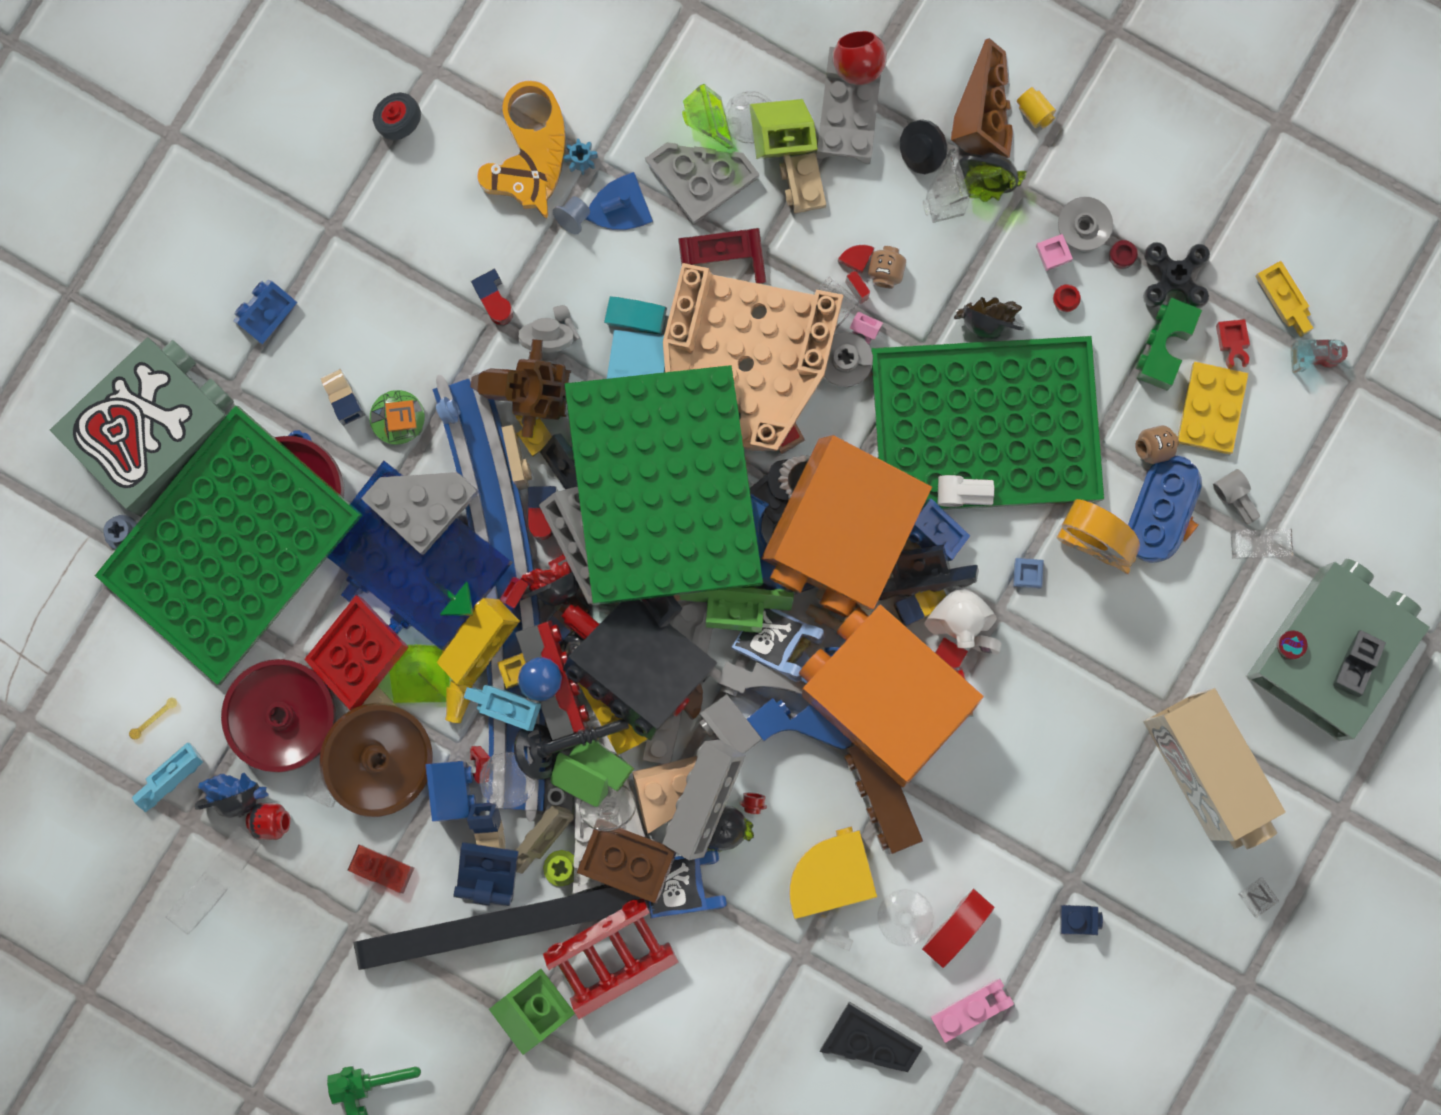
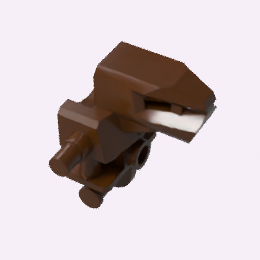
M532 339L529 358L520 359L516 370L490 368L471 377L470 387L477 391L479 395L487 399L512 402L514 415L522 416V437L533 438L536 417L553 420L567 417L565 383H569L571 370H566L565 365L551 364V362L542 361L543 340Z

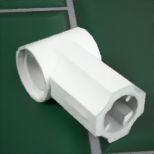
M954 475L938 477L939 506L959 507L963 506V504H993V480L964 479L961 476Z

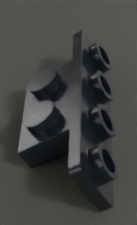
M944 544L901 551L892 570L893 578L888 579L878 600H886L898 595L912 596L918 592L928 590L937 592L953 586H970L977 582L978 565L950 569Z

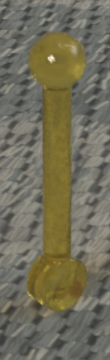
M173 697L169 698L166 701V705L140 727L129 731L130 738L139 739L143 730L169 708L177 706V700Z

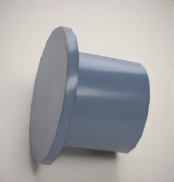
M575 196L563 207L556 206L553 209L556 221L572 234H579L582 231L581 223L590 214L587 204Z
M118 515L109 519L103 531L105 541L110 547L117 549L137 525V522L127 515Z

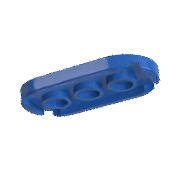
M1175 455L1168 461L1152 465L1145 477L1128 523L1139 539L1140 549L1136 557L1142 561L1149 563L1165 561L1177 552L1182 543L1202 488L1201 474L1189 459Z

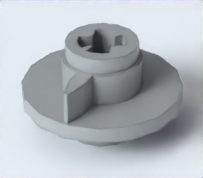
M540 318L520 329L519 343L522 347L531 351L532 339L543 340V360H549L557 357L558 351L568 348L573 343V331L570 327L559 323L555 319Z
M841 332L835 334L824 375L827 381L838 387H851L861 383L868 376L872 368L873 354L869 344L862 337L854 333Z

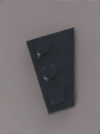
M849 1001L819 1052L837 1054L848 1059H858L874 1063V1065L909 1072L923 1046Z

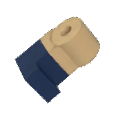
M341 369L320 378L329 396L328 399L335 415L343 426L365 416Z
M497 802L472 804L467 822L469 829H473L476 844L505 849L504 828ZM482 811H490L489 815L480 816Z

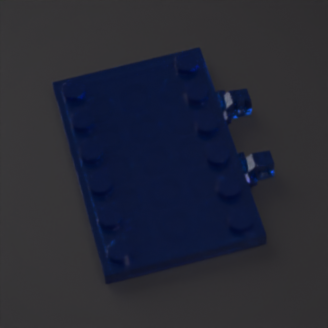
M383 460L350 503L362 514V517L327 558L349 575L346 579L349 585L341 594L348 602H351L355 595L362 594L363 591L367 594L369 592L390 608L389 613L393 616L390 618L389 627L397 635L403 628L408 630L412 626L438 648L445 651L458 633L461 625L469 618V616L440 615L451 601L448 597V590L456 595L462 586L468 582L473 609L476 603L487 597L513 561L458 518L451 523L424 555L420 554L361 499L380 477L404 476L396 468Z

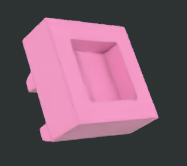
M1063 234L1039 242L1036 245L1046 271L1073 260Z
M858 312L851 323L850 329L856 335L863 334L865 341L870 344L871 340H875L883 322Z

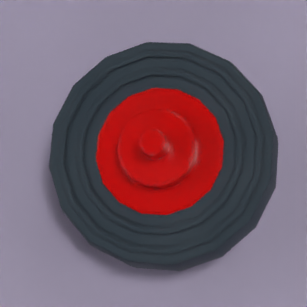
M402 92L393 93L383 98L377 104L372 120L375 129L384 138L399 140L410 135L417 128L421 120V110L416 100L409 94Z

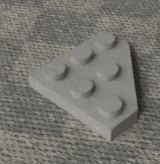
M667 142L645 158L646 163L693 224L699 222L757 180L760 175L744 153L732 151V153L711 148L697 146L693 148Z
M457 472L380 477L361 499L420 554L424 555L475 498L479 491Z

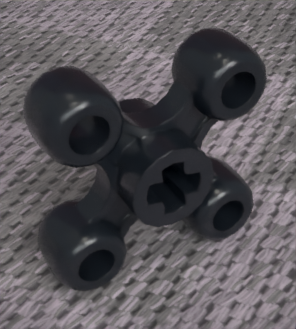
M1153 242L1148 245L1144 252V258L1148 264L1160 269L1162 278L1157 284H1152L1146 288L1143 294L1144 302L1150 307H1158L1165 301L1168 292L1178 290L1185 295L1187 304L1199 309L1204 307L1209 301V292L1205 287L1195 284L1191 274L1193 269L1202 267L1208 262L1210 258L1208 247L1203 244H1195L1189 249L1184 260L1175 261L1167 254V248L1164 244ZM1152 251L1158 252L1159 257L1154 256ZM1195 253H1199L1202 258H1197ZM1174 271H1177V272H1178V275H1177V276H1182V277L1180 278V280H1176V279H1175L1176 275L1172 276L1171 274H1172ZM1151 293H1156L1158 299L1153 298ZM1194 294L1199 295L1201 300L1195 299Z

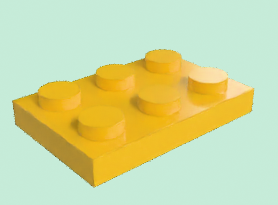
M1195 361L1192 363L1177 436L1179 444L1229 455L1233 453L1249 373Z

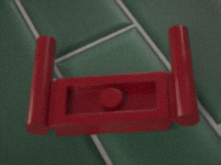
M760 228L678 238L681 266L682 263L698 265L752 257L755 283H767Z

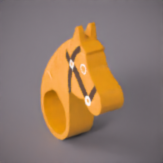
M523 81L514 85L506 93L502 105L506 125L520 153L506 159L502 165L494 163L482 165L478 170L477 177L480 187L484 192L491 195L513 197L523 205L524 209L537 208L541 215L547 219V201L558 184L564 162L563 156H565L566 147L565 126L560 106L552 91L540 82ZM536 93L542 95L551 104V115L544 128L537 131L524 129L517 126L511 120V106L523 94Z

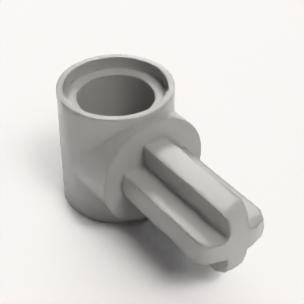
M1239 469L1213 483V488L1219 499L1226 505L1233 503L1246 524H1251L1260 517L1259 512L1247 495L1251 490L1249 481Z

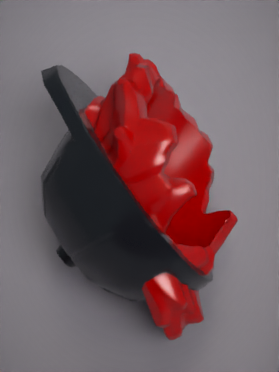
M563 562L562 566L552 563L550 570L535 569L520 577L521 580L529 584L530 590L523 594L520 600L537 595L547 605L555 606L562 603L565 605L577 594L580 586L567 562Z

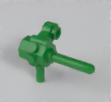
M354 1066L344 1067L340 1073L328 1075L327 1077L331 1103L333 1105L344 1103L347 1115H368L366 1106H360L359 1100L368 1098V1091H372L373 1087L418 1078L421 1075V1069L414 1066L370 1076L369 1073L365 1074L362 1068L354 1070Z

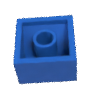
M466 761L426 764L432 822L468 818L472 804H476L475 794L470 795L469 783H473L472 767H467Z

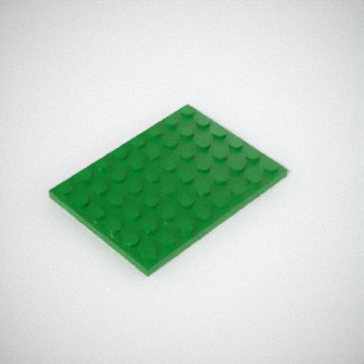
M1092 336L871 348L873 354L872 377L878 459L932 486L926 500L932 499L938 504V477L945 475L961 476L964 479L993 480L994 498L992 505L963 504V506L959 507L940 506L943 510L1074 503L1076 499L1087 502L1104 500Z
M732 365L565 383L592 604L599 605L762 585L763 579Z
M235 405L94 576L216 685H221L362 517V514L243 409Z

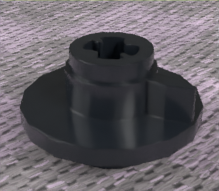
M924 119L910 122L903 129L900 137L902 159L911 170L919 174L926 175L936 172L941 168L947 157V142L939 126L932 121Z

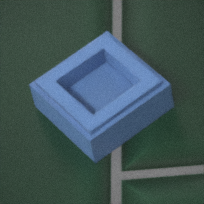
M1015 558L1013 587L1041 589L1044 560Z

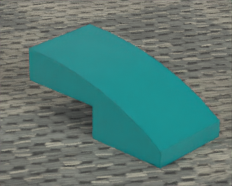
M610 296L604 323L609 326L633 328L638 332L662 334L667 307L639 300Z

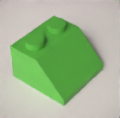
M541 968L488 1009L522 1055L543 1041L575 1014Z

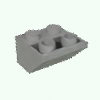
M725 695L700 713L703 720L699 723L709 737L715 734L719 740L743 754L762 740L728 695Z

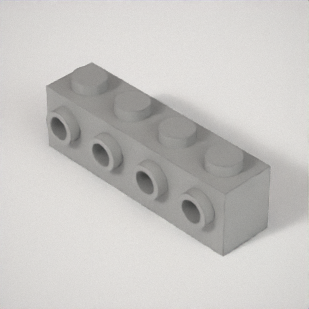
M578 487L553 493L539 506L588 604H591L592 596Z
M721 740L704 741L697 751V760L694 768L686 778L687 785L684 792L676 802V811L673 819L665 829L666 836L662 844L688 860L704 857L746 755Z

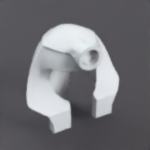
M953 586L951 592L931 612L925 621V626L933 634L948 633L957 639L958 648H970L975 646L974 636L980 631H988L996 622L997 617L978 595L962 587Z

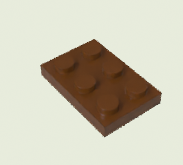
M597 819L577 873L657 904L677 852L664 844Z

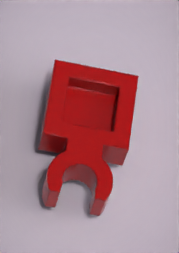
M1246 320L1218 322L1216 330L1220 351L1229 352L1226 359L1228 369H1232L1235 365L1234 358H1239L1242 361V367H1246L1249 364V355L1243 349H1248L1250 346Z

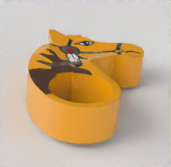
M1080 499L1074 501L1056 537L1063 544L1090 554L1105 564L1115 566L1126 574H1129L1130 567L1136 561V556L1140 549L1139 539L1129 525L1104 508Z

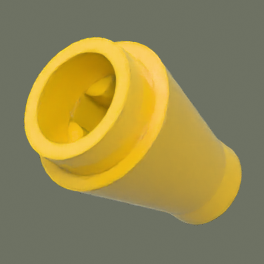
M452 680L450 686L446 687V721L462 723L463 716L471 701L465 699L464 695L467 687L472 688L473 685H457Z

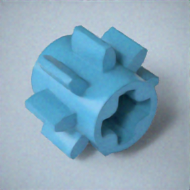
M577 139L576 144L573 146L566 145L570 155H565L563 158L564 162H572L569 166L570 172L577 169L584 175L585 170L589 167L595 169L592 159L598 158L596 151L590 152L592 148L590 141L584 144L581 143L580 139ZM579 153H583L584 155L583 160L578 161Z

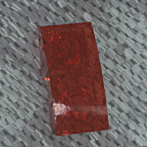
M358 844L347 871L404 894L415 867Z

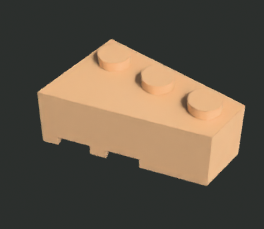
M697 756L632 772L642 819L647 833L673 819L676 811V802L684 792L687 785L686 778L694 768Z

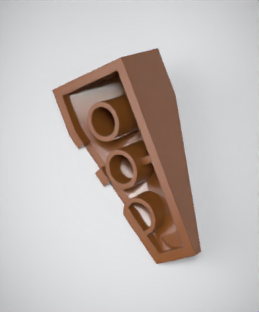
M990 38L984 41L955 113L951 141L970 154L985 155L987 153H995L1010 158L1013 130L1012 125L1007 124L1006 111L1010 110L1011 107L1010 100H1006L1004 85L1008 84L1006 51Z

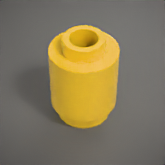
M1031 87L1017 99L1016 102L1019 104V110L1034 128L1041 126L1044 129L1055 120L1053 115L1056 109L1040 90L1036 91Z

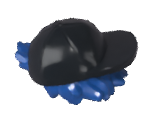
M245 773L241 774L240 780L231 775L219 774L199 783L198 788L202 789L206 796L195 803V809L201 810L213 807L221 816L227 818L238 816L240 818L256 805L258 799L268 797L269 793L266 792V787H259L258 783L252 781Z

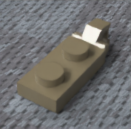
M552 805L551 808L544 812L542 819L534 829L526 834L525 840L521 845L514 849V851H519L518 873L523 874L535 858L541 859L573 820L574 815L569 809Z

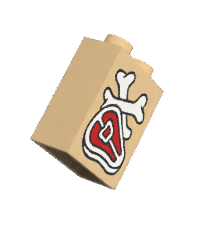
M1215 688L1190 695L1143 721L1210 840L1229 841L1233 849L1243 845L1246 849H1250L1277 834L1271 821L1286 813Z

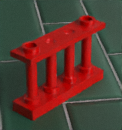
M640 898L639 900L629 901L621 910L565 942L552 945L548 948L547 952L543 953L548 970L559 966L575 994L570 998V1001L578 1019L583 1018L679 963L670 943L659 945L646 923L644 916L650 912L644 899ZM634 923L650 950L647 955L640 959H634L618 932ZM609 937L625 964L624 968L615 973H609L593 946ZM582 951L600 979L599 982L589 988L584 987L568 960Z

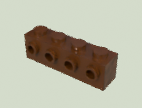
M856 745L847 748L848 755L844 756L850 772L854 770L859 781L855 782L860 797H866L869 807L866 808V812L871 824L876 823L879 828L880 834L876 836L883 851L888 850L889 854H894L923 842L901 786Z

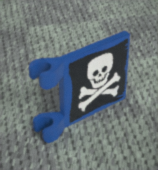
M708 851L703 858L688 860L683 856L675 857L658 903L655 904L648 901L650 918L724 908L727 905L725 896L705 898L700 865L717 863L719 861L718 851Z

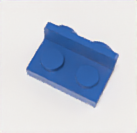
M267 280L265 283L263 281L259 282L252 291L253 298L248 304L243 302L234 312V315L237 317L233 322L261 344L267 340L298 303L271 280Z
M929 499L925 501L908 539L918 544L921 548L944 544L948 561H952L970 535L935 501Z

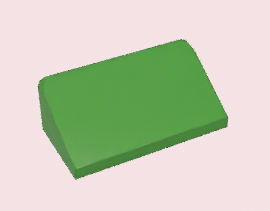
M563 753L558 754L551 776V784L594 807H598L608 794V778Z

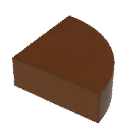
M701 684L689 695L690 701L683 709L691 720H694L701 711L703 702V688Z

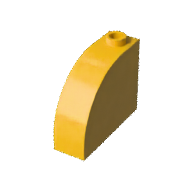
M852 826L836 830L837 836L815 844L800 858L793 870L789 886V899L794 919L877 897L860 830L853 832Z

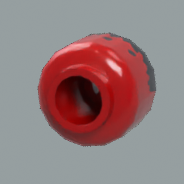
M258 803L247 814L246 827L255 839L278 840L290 828V814L281 804Z

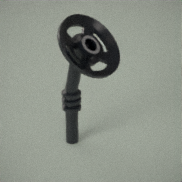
M620 719L596 728L592 725L590 729L586 727L584 731L578 730L577 734L552 740L549 729L535 723L533 731L538 730L541 734H536L529 738L528 734L532 731L521 729L516 735L514 741L515 759L521 771L529 778L534 780L547 779L552 776L560 751L580 744L584 747L587 742L592 744L593 740L598 742L599 738L629 729V725L624 719ZM541 738L542 742L536 743L535 740ZM524 747H529V753L533 760L531 764L526 760ZM548 758L547 762L541 763L542 759ZM550 764L552 765L551 768L545 772L539 771L540 768L547 767Z

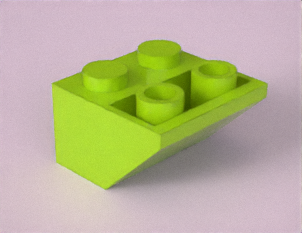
M803 99L749 105L756 159L784 157V154H790V156L804 155L818 149L814 121Z

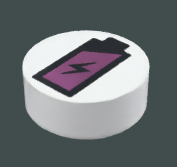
M978 635L974 637L975 646L972 648L987 654H999L1002 643L995 638Z

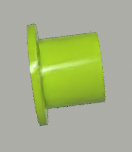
M557 850L549 854L543 866L546 879L553 885L560 887L574 882L575 855L566 850Z

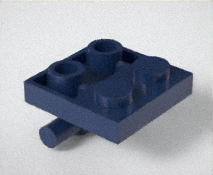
M462 842L457 886H455L453 897L473 900L474 904L490 906L491 903L510 906L514 897L519 851Z

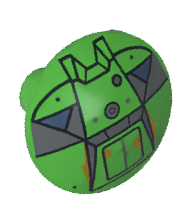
M403 390L389 391L378 397L372 405L370 425L376 436L383 442L396 445L404 444L422 433L425 413L422 404L413 394ZM413 400L417 429L389 432L385 403Z

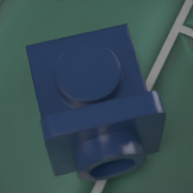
M1060 905V934L1098 935V929L1103 928V914L1098 912L1097 906Z

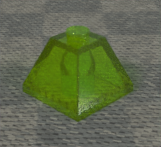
M706 84L699 85L683 100L685 110L682 111V116L685 124L727 149L734 148L722 97Z
M407 645L409 648L389 671L393 702H446V687L450 686V677L437 664L445 646Z

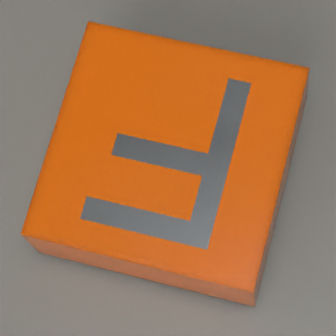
M413 400L385 403L389 432L417 429Z

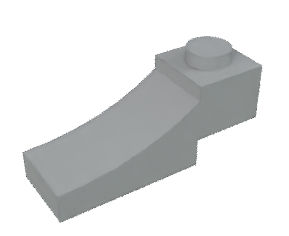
M726 662L717 684L722 686L720 691L736 697L737 693L743 695L745 690L754 688L780 689L802 696L803 687L806 685L802 681L794 682L782 673L757 662L753 672Z

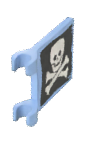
M764 608L762 633L741 631L732 649L782 673L794 682H799L802 677L798 673L802 668L796 664L789 663L788 660L802 636L817 645L823 642L825 636L823 635L824 631L817 626L806 624L777 609Z

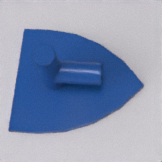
M634 172L613 180L601 189L590 203V214L586 217V220L612 230H628L653 222Z

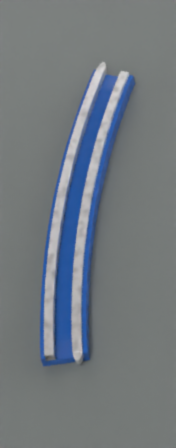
M479 372L468 375V379L448 385L445 378L439 374L436 377L437 388L432 389L437 404L440 403L442 398L447 397L449 400L453 399L460 409L458 422L454 424L451 422L445 424L443 422L456 471L479 491L465 510L472 540L480 599L500 600L512 577L520 579L522 575L534 570L519 489L515 486L512 479L502 432V422L495 400L479 395L477 391L470 387L471 377L479 374ZM527 586L523 594L530 591L529 586ZM537 595L519 600L515 608L504 604L520 622L487 665L488 686H494L524 698L527 697L521 693L519 686L506 689L497 662L522 653L516 632L541 624ZM540 707L536 724L546 727V720ZM489 716L490 763L487 803L497 802L499 809L526 810V817L528 821L532 822L536 818L537 811H544L545 779L534 780L529 778L521 771L516 762L514 741L522 728ZM538 730L532 731L528 734V737L541 734V732ZM538 738L535 740V742H542V739ZM524 747L526 760L531 764L533 760L529 753V747ZM545 758V759H542V762H541V763H545V762H546V758ZM546 767L540 768L539 771L545 772Z

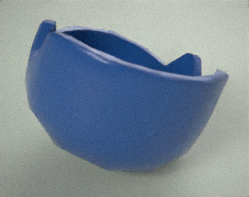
M537 657L521 667L517 683L521 693L529 700L542 702L552 698L560 689L562 675L558 665L544 657Z

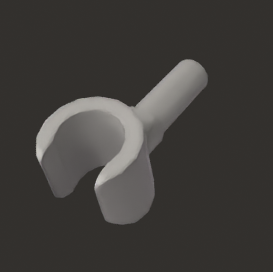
M565 305L553 307L555 320H565L566 326L570 327L573 331V340L580 339L572 323L568 307Z

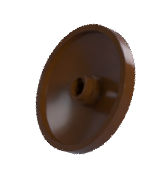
M371 703L359 706L340 717L324 739L320 752L322 781L332 798L345 809L355 814L367 817H381L396 813L412 803L427 783L426 764H432L433 762L431 741L423 725L409 712L397 706L385 703Z

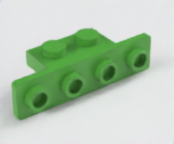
M754 586L680 595V600L708 603L705 626L707 628L762 633L764 608L790 611L794 599V593L783 589L763 590Z

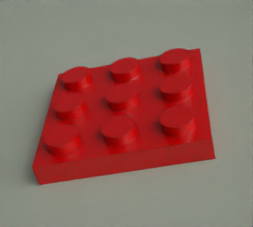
M355 595L304 660L345 706L352 710L362 706L409 647L363 598Z

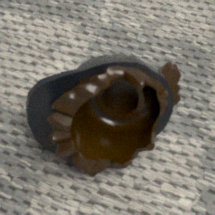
M980 297L973 306L970 302L964 305L963 308L956 310V315L954 316V319L963 318L967 328L980 339H996L1008 327L1021 331L1025 330V325L1015 321L1014 318L1022 309V306L1014 301L999 302L997 297H992L988 302H986L984 297Z

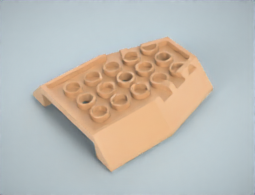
M682 263L663 339L665 372L732 365L738 412L741 414L740 427L744 449L752 451H778L825 375L844 296L816 290L815 295L712 275L709 268ZM758 306L765 307L767 309L765 317L762 319L753 318L752 311ZM743 359H752L754 366L750 371L743 372L739 369V364Z

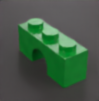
M1171 298L1166 305H1160L1155 319L1159 320L1156 330L1151 329L1145 344L1149 345L1146 355L1141 354L1135 369L1139 370L1136 379L1166 391L1172 387L1182 360L1169 354L1166 349V340L1170 337H1178L1187 341L1193 335L1202 312L1201 309Z

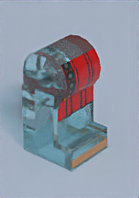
M1297 340L1290 345L1292 372H1304L1310 367V364H1321L1324 367L1332 368L1343 362L1348 356L1347 346L1340 340Z

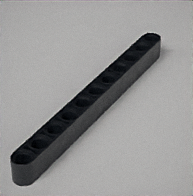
M614 887L355 941L353 944L358 970L607 918L621 910L629 901L639 900L640 897ZM645 900L646 905L649 909L648 900Z

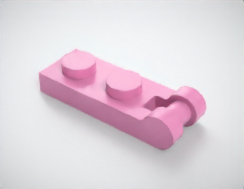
M1000 978L930 1016L945 1043L1014 1005L1011 997H1007L1003 990L1004 984ZM993 994L997 1002L990 1006L985 997Z

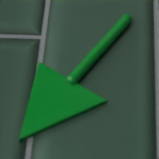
M433 576L429 577V581L451 599L449 604L440 613L441 616L473 615L468 582L454 595Z

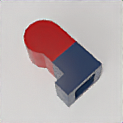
M495 268L473 279L471 283L491 320L495 324L502 326L511 322L514 312L509 301L503 298L497 289V286L501 285L502 281Z
M556 486L528 487L529 530L539 540H546L553 535L539 505L553 493L558 492Z

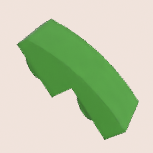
M593 740L592 744L587 742L584 747L582 744L577 745L569 755L574 760L605 775L608 778V786L615 791L620 790L634 770L624 759L607 749L599 741L595 742Z

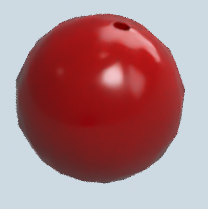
M856 31L846 34L839 39L833 50L832 61L837 74L844 81L854 85H867L880 77L887 63V52L882 40L874 33Z

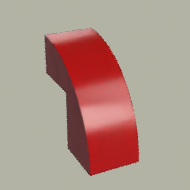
M973 888L960 901L952 915L930 936L922 950L944 968L974 936L995 907Z

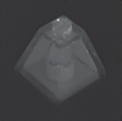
M956 148L949 150L927 191L926 199L923 200L926 216L931 215L932 223L964 216L970 201Z

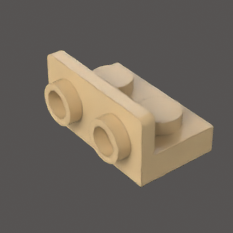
M816 153L790 157V154H784L783 163L779 164L781 178L782 180L787 179L789 189L785 190L787 206L792 205L794 214L826 208Z

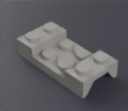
M829 47L816 157L821 159L832 155L852 157L865 164H870L881 75L867 85L847 83L835 70L832 61L835 47Z

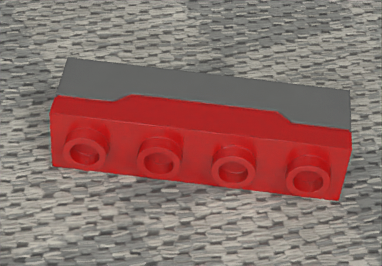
M550 620L516 632L526 663L533 658L544 657L553 661L560 669L562 675L560 689L552 698L542 702L539 701L552 740L573 734L580 729L584 730V728L588 727L587 722L590 721L586 706L580 705L577 696L581 694L578 682L572 681L566 672L563 671L568 654L566 651L562 652L559 641H562V636L558 625H553Z

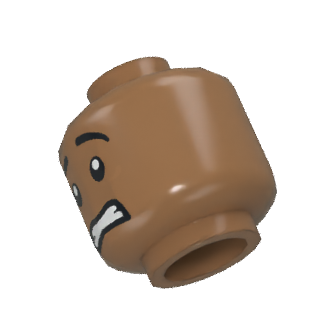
M884 246L883 250L873 252L868 276L873 280L874 285L892 289L894 285L902 282L906 258L899 254L898 248Z
M1161 425L1144 429L1136 440L1135 448L1141 459L1149 464H1156L1168 461L1176 455L1179 440L1169 427Z

